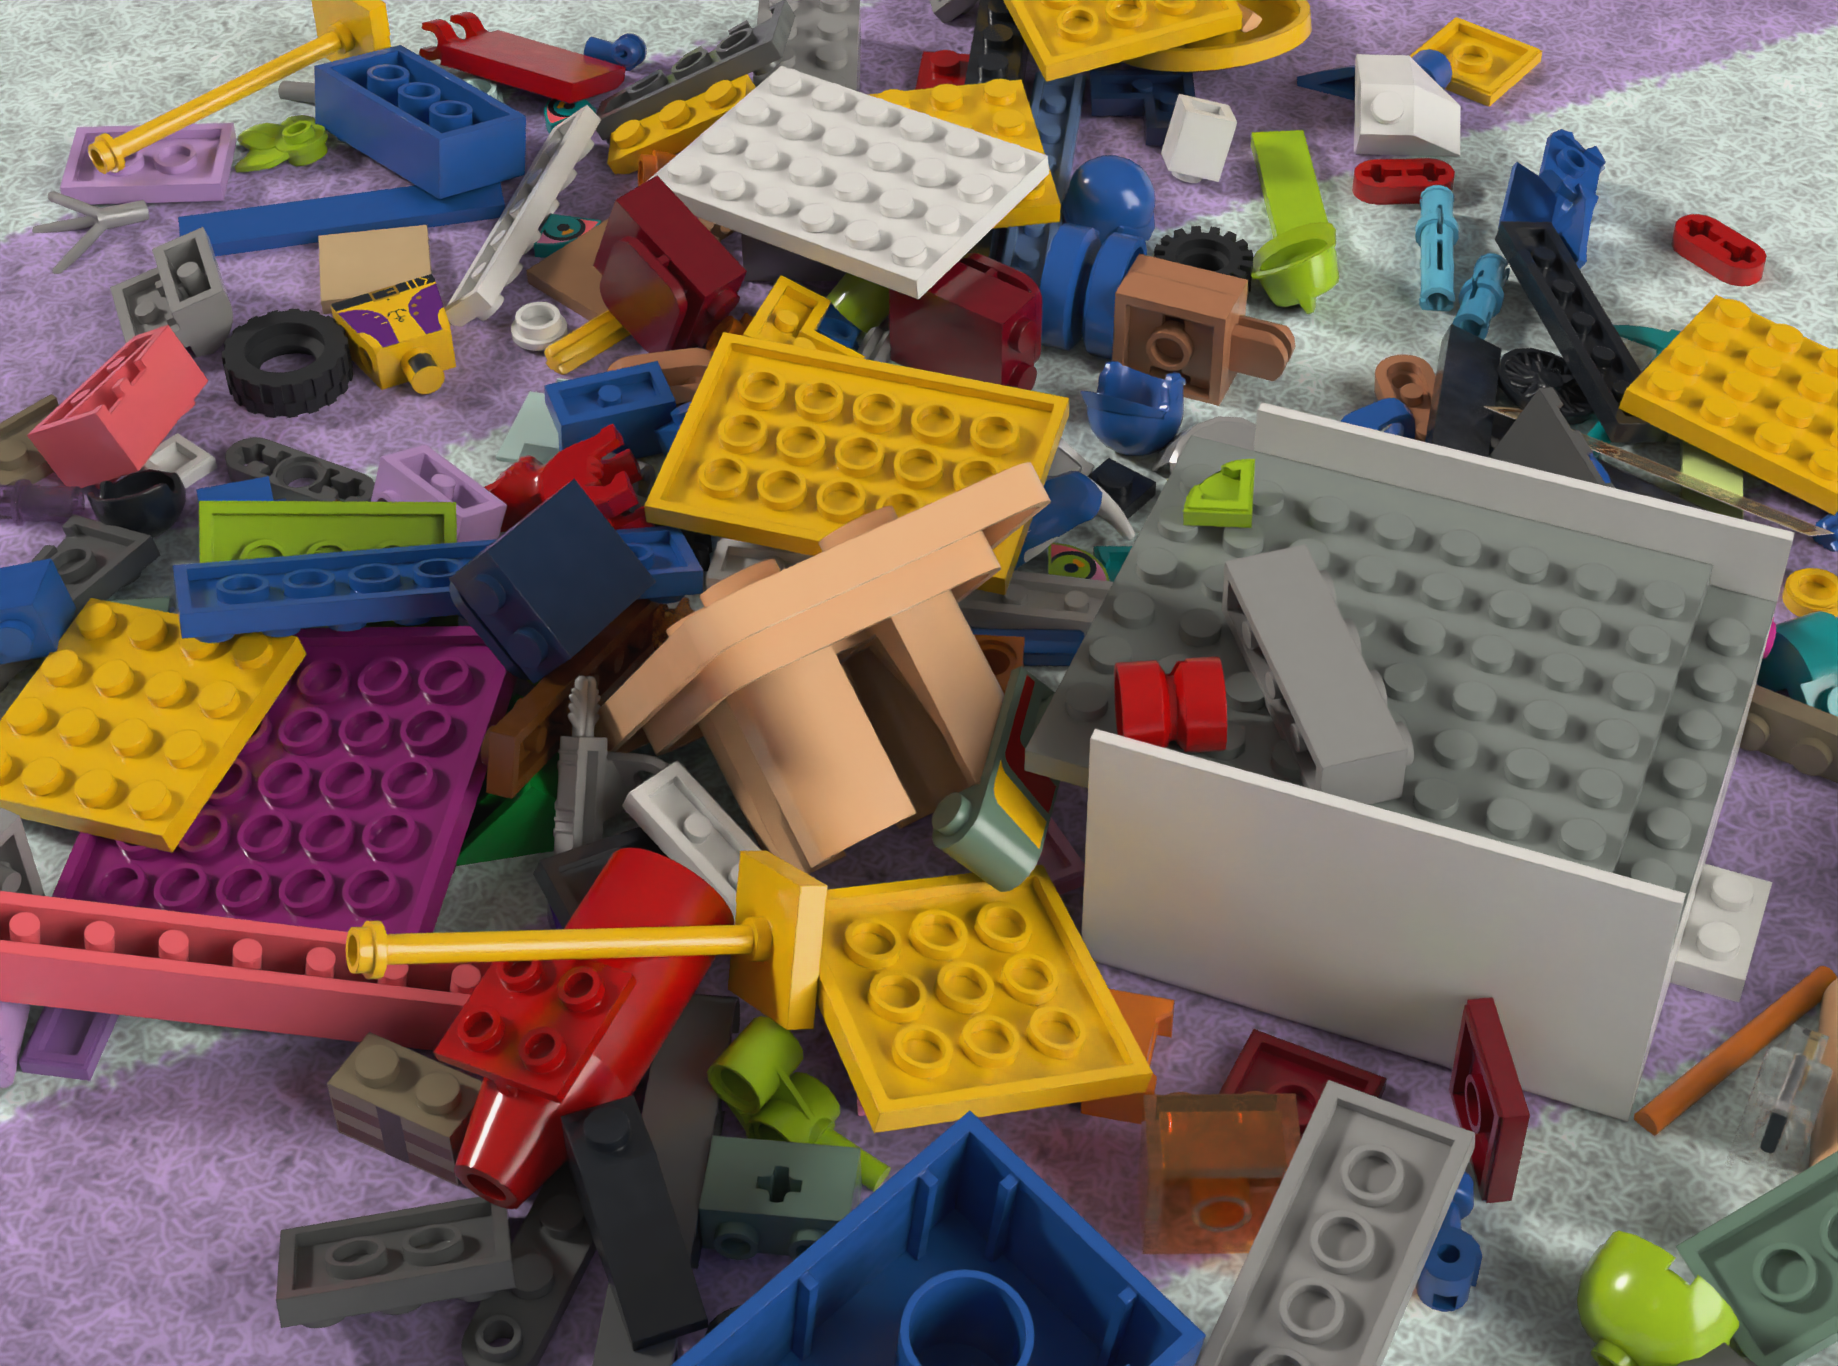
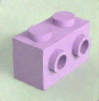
M426 444L381 456L371 502H456L457 542L498 539L507 504Z

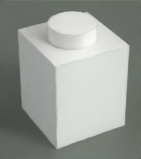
M1183 94L1178 95L1161 151L1167 169L1172 171L1174 177L1189 183H1199L1202 179L1219 182L1237 125V120L1229 105Z

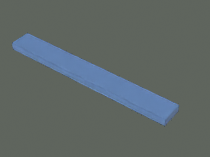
M1035 72L1029 105L1044 153L1048 155L1050 172L1060 203H1062L1071 179L1086 87V75L1074 74L1046 82L1041 72ZM1062 205L1060 209V222L1007 227L1000 263L1025 273L1037 284L1038 288L1052 240L1064 222Z

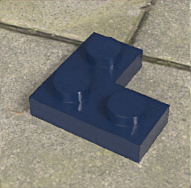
M1150 69L1090 70L1091 116H1143L1146 146H1163L1178 95L1183 94L1195 97L1193 72H1169Z

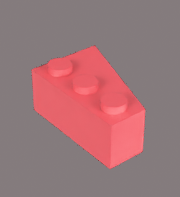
M165 325L130 339L27 436L68 490L74 491L91 485L100 489L102 481L114 483L121 476L140 471L180 417L193 408L196 403L194 399L209 380L170 326Z

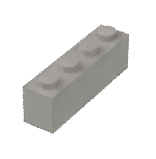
M1306 544L1225 561L1222 612L1250 672L1254 674L1264 695V703L1281 739L1286 740L1300 768V780L1303 786L1367 805L1401 798L1405 769L1407 765L1413 763L1414 759L1412 739L1406 725L1402 721L1395 723L1387 707L1386 689L1380 673L1376 669L1369 670L1361 655V642L1355 623L1351 619L1344 620L1336 606L1335 588L1329 572L1325 569L1318 570Z

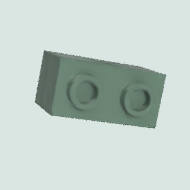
M713 1136L699 1203L702 1248L715 1249L722 1256L735 1260L749 1259L757 1253L786 1255L795 1260L859 1205L862 1190L860 1148Z

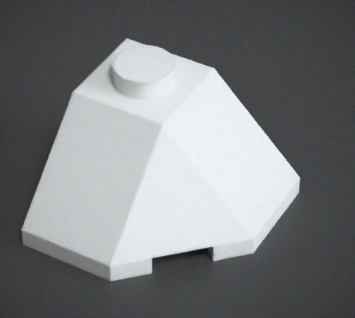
M1356 54L1355 154L1460 157L1461 106L1409 55Z

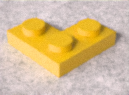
M780 275L743 333V336L865 358L860 353L816 331L829 308L831 300Z

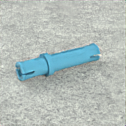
M1433 185L1427 187L1421 193V218L1415 226L1416 242L1421 247V298H1419V305L1422 310L1449 312L1453 309V301H1455L1453 246L1456 245L1459 239V225L1453 217V192L1445 186Z

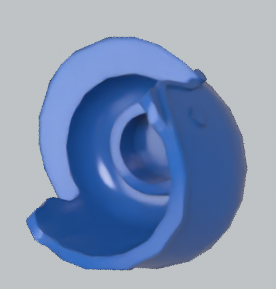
M1102 155L1084 162L1073 173L1067 193L1064 194L1061 203L1063 215L1067 223L1094 228L1098 233L1101 245L1114 232L1142 237L1145 241H1148L1155 229V191L1148 174L1140 165L1121 156Z
M1118 361L1106 362L1104 369L1099 375L1097 392L1080 391L1087 406L1088 420L1093 433L1106 447L1126 456L1149 455L1162 449L1175 437L1181 426L1184 415L1183 386L1186 384V380L1177 372L1169 373L1165 379H1161L1123 366Z

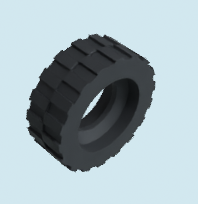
M289 309L288 311L279 312L275 310L267 312L266 315L260 317L255 316L249 319L246 324L239 325L232 331V336L226 338L223 344L224 351H221L230 395H233L234 401L239 406L243 405L246 407L248 412L264 414L265 417L287 416V418L298 417V415L304 413L311 414L317 412L319 408L326 405L330 406L336 402V398L339 395H344L349 388V381L353 379L352 359L348 337H346L342 325L338 326L332 317H325L313 310L300 311V309ZM285 354H308L316 359L306 367L289 372L260 370L264 362Z

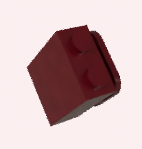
M658 175L615 200L593 264L602 275L600 293L604 304L648 353L696 347L706 349V344L712 331L725 317L729 316V313L739 303L740 296L738 292L747 272Z
M968 253L920 299L889 289L891 361L905 367L1032 390L1037 378V370L1034 364L1041 355L1042 295L1037 284L1028 275L982 254Z

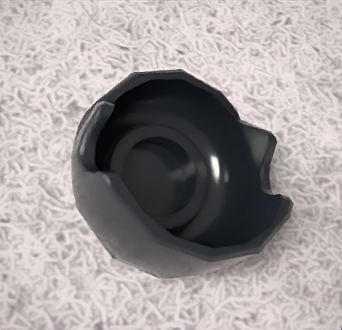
M148 469L129 474L114 484L110 481H102L100 484V497H96L93 492L87 493V498L97 520L103 524L122 527L150 535L154 538L163 534L178 520L186 502V489L177 473Z

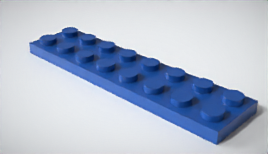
M669 526L616 530L656 581L637 599H649L652 602L669 604L683 600L685 595L703 593V569L681 529ZM497 539L173 565L182 639L195 638L205 643H218L231 639L235 634L262 632L264 635L271 637H286L298 633L301 628L328 626L336 631H354L363 628L370 622L394 621L400 625L415 626L427 623L432 617L458 615L465 619L452 601L449 579Z

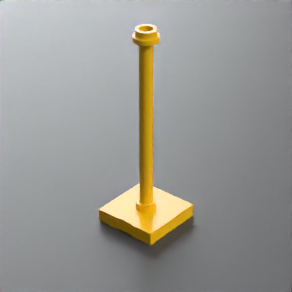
M311 0L318 38L114 139L107 133L95 137L94 143L88 146V153L92 163L103 174L110 171L117 173L125 168V157L323 58H327L332 62L391 47L386 3L381 0Z
M767 850L740 851L735 925L386 934L385 927L381 921H366L362 927H351L349 929L346 939V960L348 969L352 974H363L366 979H381L385 974L387 965L731 954L728 990L767 1017L773 1019L774 1022L786 1030L814 1029L827 885Z

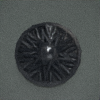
M1534 348L1513 349L1503 355L1497 368L1499 373L1498 386L1508 399L1524 410L1539 388L1553 387L1563 403L1559 410L1568 424H1581L1594 415L1592 407L1562 357Z

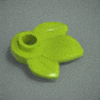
M306 115L288 117L280 125L262 123L249 127L238 135L237 141L239 145L250 151L235 165V170L237 173L273 168L286 160L293 166H304L316 162L328 152L325 143L328 139L326 129L322 125L315 124L314 117Z

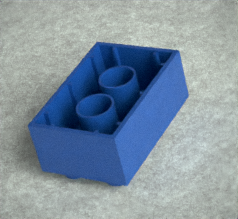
M969 1110L671 1366H1195L1206 1335Z

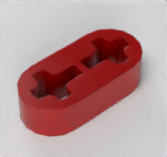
M1432 158L1367 160L1358 164L1354 170L1352 192L1356 198L1369 204H1420V199H1422L1421 193L1427 187L1442 185L1452 191L1455 171L1448 163Z
M1689 214L1676 221L1671 245L1673 250L1680 256L1729 285L1750 286L1762 279L1767 255L1758 244L1707 215Z

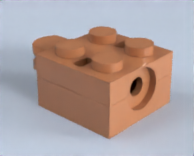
M1139 254L1115 292L1112 361H1118L1123 366L1161 379H1165L1169 373H1180L1181 377L1186 380V384L1183 386V395L1189 399L1219 406L1237 373L1275 381L1282 375L1296 345L1295 338L1290 328L1286 325L1245 316L1248 280Z

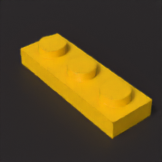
M748 74L732 81L722 80L713 84L706 92L686 101H673L667 104L660 112L640 121L630 120L623 123L611 133L607 164L614 174H630L638 170L640 154H652L654 149L672 154L681 152L755 89V85Z

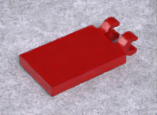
M462 12L450 16V22L460 24L464 28L466 33L465 39L459 38L452 26L443 19L422 23V29L433 32L438 41L437 46L420 48L419 55L426 60L433 61L439 59L441 60L440 65L570 104L615 90L625 79L626 67L504 31L495 30L489 32L484 28L480 19L471 12Z

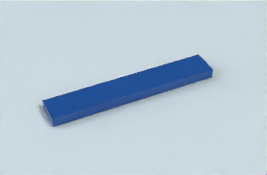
M500 182L438 199L414 185L178 217L179 235L181 237L204 227L216 257L319 243L318 236L419 225H427V228L496 219L500 218L503 213L505 202Z

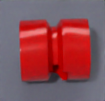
M1219 656L1185 658L1184 661H1176L1171 673L1165 674L1157 660L1115 663L1114 705L1117 735L1166 748L1170 741H1176L1181 749L1190 753L1221 752L1226 749L1228 726L1224 673Z

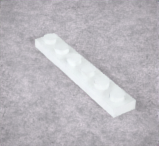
M588 105L555 126L550 132L447 304L445 312L448 321L452 325L462 327L476 317L481 321H485L504 302V297L500 293L523 269V265L519 262L522 255L532 249L534 243L541 238V233L538 230L540 224L548 219L550 213L553 214L560 204L556 199L557 195L575 179L577 175L574 169L575 164L583 159L594 146V142L590 138L601 119Z

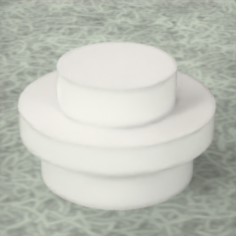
M533 302L522 306L516 312L515 320L511 325L513 341L521 348L542 351L547 346L566 336L568 328L565 318L560 314L559 309L555 305L547 302Z

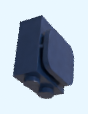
M573 479L460 568L449 579V589L456 608L505 669L515 677L531 680L534 684L577 654L656 581L577 481Z

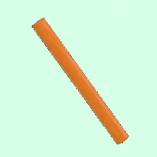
M1826 966L1817 967L1637 1111L1634 1115V1120L1652 1135H1657L1819 1004L1827 987L1838 978L1837 975Z

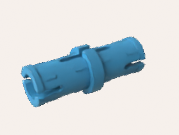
M1487 253L1476 261L1472 278L1463 284L1458 297L1460 309L1452 323L1483 340L1487 336L1491 318L1500 312L1505 299L1502 289L1508 280L1510 268H1506L1508 262L1501 255Z

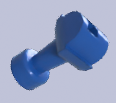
M1466 1172L1462 1176L1416 1284L1417 1294L1421 1301L1431 1309L1442 1312L1455 1311L1463 1307L1468 1301L1471 1286L1476 1287L1482 1261L1480 1245L1472 1235L1462 1230L1461 1220L1467 1217L1474 1207V1182L1472 1177Z

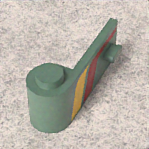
M1022 666L1011 670L980 783L966 788L959 793L954 792L946 796L939 803L932 817V839L934 845L1000 892L1010 891L1019 886L1037 865L1060 780L1024 770L1025 749L1055 692Z

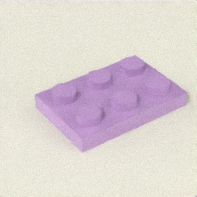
M234 123L191 124L125 157V168L117 173L110 171L106 174L99 172L92 163L88 153V146L94 143L95 137L103 133L109 134L114 139L140 125L77 127L60 186L61 194L90 205L125 204L144 200L145 203L224 201L237 142Z

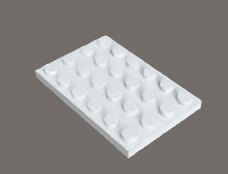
M780 66L650 179L658 175L696 217L920 299L1049 174L1048 155L932 117L925 113L908 109L881 98L843 87L836 83L828 82L795 69Z

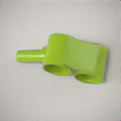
M764 1016L753 1018L709 1067L707 1071L708 1080L713 1090L727 1103L746 1131L747 1138L860 1148L834 1130L835 1121L841 1113L840 1105L830 1089L820 1080L807 1073L794 1072L804 1059L803 1049L791 1031L786 1030L774 1022L773 1019ZM860 1148L862 1184L875 1192L889 1175L891 1167Z

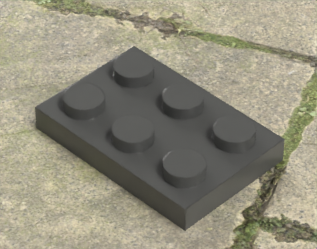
M481 1197L280 1231L276 1303L281 1328L297 1325L314 1329L325 1328L337 1324L349 1316L378 1311L387 1315H400L414 1311L425 1303L454 1298L475 1302L488 1299L500 1290L516 1288L508 1209L494 1205Z

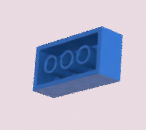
M393 46L314 66L315 124L324 126L326 131L336 136L339 141L351 145L434 197L442 199L525 175L526 116L404 46Z

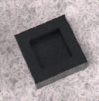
M1110 458L1088 475L1091 480L1097 483L1118 504L1127 519L1156 495L1155 481Z

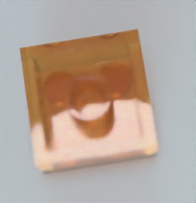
M1251 1091L1243 1094L1173 1092L1167 1095H1144L1138 1169L1143 1254L1249 1253L1301 1140L1296 1094H1268L1261 1091Z

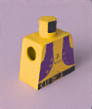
M432 274L331 304L333 319H335L338 326L342 325L346 332V337H348L352 361L381 390L410 382L417 393L431 394L442 386L445 379L443 371L456 367L450 324Z

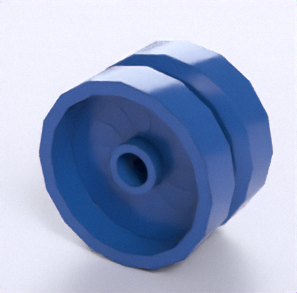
M1064 223L1059 227L1048 251L1039 286L1042 295L1041 345L1069 351L1083 337L1086 351L1090 355L1112 360L1115 292L1139 254L1147 255L1146 242L1142 237L1114 232L1101 245L1098 233L1092 227L1072 223Z

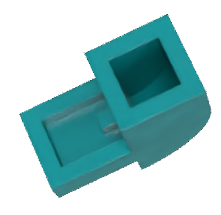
M1816 611L1776 624L1774 644L1769 655L1762 659L1756 681L1757 685L1774 692L1787 689L1791 699L1838 717V618L1827 612Z

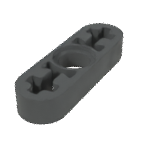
M252 437L240 440L231 445L225 454L228 475L232 483L269 476L274 500L286 498V501H341L339 499L341 498L344 501L371 502L375 482L368 475L265 438ZM300 478L316 480L313 484L304 487L288 486L291 482Z

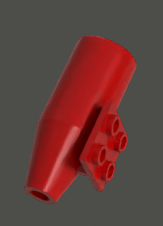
M622 848L616 850L611 855L564 929L735 925L732 911L721 895L704 879L687 867L649 850ZM717 955L492 962L433 1052L438 1061L484 1077L454 1166V1173L457 1178L473 1193L494 1205L506 1209H517L567 1162L560 1116L633 1094Z

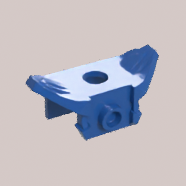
M1563 129L1551 133L1546 141L1539 176L1519 162L1512 166L1499 225L1501 221L1551 222L1578 268L1581 269L1587 263L1590 224L1594 207L1599 199V196L1596 195L1599 175L1605 169L1604 164L1606 163L1598 147L1594 146L1585 150L1574 139L1573 132Z

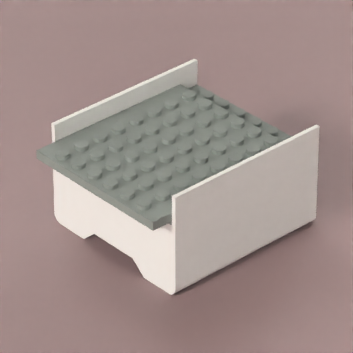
M1261 402L1257 410L1254 451L1191 435L1025 749V771L1088 788L1082 939L1093 960L1453 1069L1464 1005H1467V1000L1493 997L1523 1091L1628 1122L1669 983L1739 1002L1772 882L1708 865L1705 862L1738 755L1795 532ZM1240 459H1255L1252 528L1183 525L1184 504L1189 491L1194 485L1202 483L1206 478L1221 471V465ZM1306 544L1318 570L1325 569L1329 572L1335 588L1336 606L1344 620L1351 619L1355 623L1361 642V655L1369 670L1376 669L1380 673L1386 689L1387 707L1395 723L1402 721L1406 725L1412 739L1414 759L1411 765L1406 766L1401 798L1367 805L1303 786L1300 780V768L1286 740L1281 739L1264 703V695L1254 674L1250 672L1222 612L1225 561ZM1219 656L1224 673L1227 701V744L1224 751L1190 753L1181 749L1176 741H1170L1168 746L1163 748L1117 735L1114 705L1115 663L1157 660L1165 674L1171 673L1176 661H1184L1185 658Z

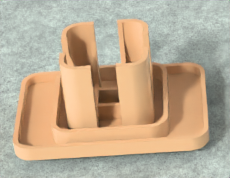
M1026 462L1006 469L899 518L893 506L877 509L847 523L824 537L819 542L822 553L782 571L775 559L764 560L711 586L699 596L704 607L670 626L666 630L669 638L600 707L597 712L600 718L594 726V737L608 738L607 751L629 753L650 743L656 756L666 754L705 737L761 850H767L807 874L813 873L845 857V849L894 824L901 829L933 813L939 803L949 794L959 793L966 788L980 783L1004 693L958 603L1001 570V566L992 549L1051 502L1032 463Z

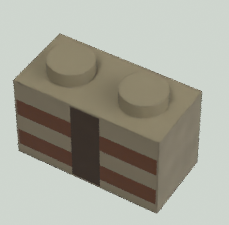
M369 1032L327 1082L338 1132L458 1187L462 1182L455 1175L454 1166L482 1081Z

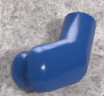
M626 33L614 42L590 37L586 42L584 55L624 66L626 71H631L645 60L647 48L640 36L634 33Z

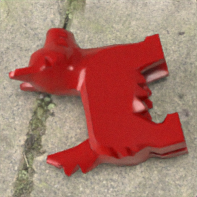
M612 423L602 428L600 433L594 437L573 444L558 452L545 465L531 455L522 456L516 463L503 471L494 483L485 486V489L507 504L500 532H507L527 514L573 479L577 481L615 530L655 527L654 523L646 521L644 506L627 516H620L621 513L639 503L632 484L643 478L639 463L630 449H626L610 459H602L613 450L624 445L623 438Z

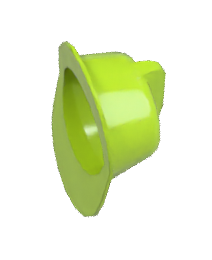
M1326 222L1309 223L1276 236L1255 253L1251 277L1259 280L1276 306L1286 307L1300 304L1307 314L1314 313L1316 297L1331 290L1339 282L1335 252L1336 229L1332 224Z

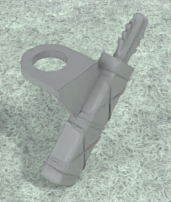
M578 676L576 678L575 688L572 689V694L569 695L572 703L568 706L571 711L568 714V718L572 724V736H560L559 760L557 761L558 786L557 799L555 801L556 817H554L556 822L553 829V836L555 838L554 855L601 840L603 822L626 812L622 805L628 793L644 783L638 771H648L656 775L669 766L668 763L651 755L607 751L608 738L594 737V726L600 718L597 712L600 709L598 702L601 697L598 695L599 690L596 689L597 681L592 676Z

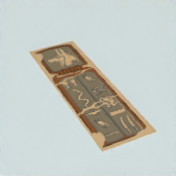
M1484 406L1515 420L1523 411L1522 409L1512 407ZM1581 433L1591 450L1807 536L1834 534L1826 529Z

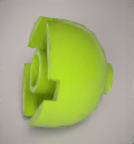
M1620 1230L1613 1232L1605 1244L1598 1247L1580 1277L1577 1309L1582 1327L1587 1335L1596 1343L1590 1354L1600 1366H1677L1683 1361L1702 1357L1723 1342L1729 1345L1730 1339L1739 1328V1321L1730 1305L1701 1276L1697 1275L1691 1285H1689L1683 1278L1668 1269L1676 1257L1637 1235Z

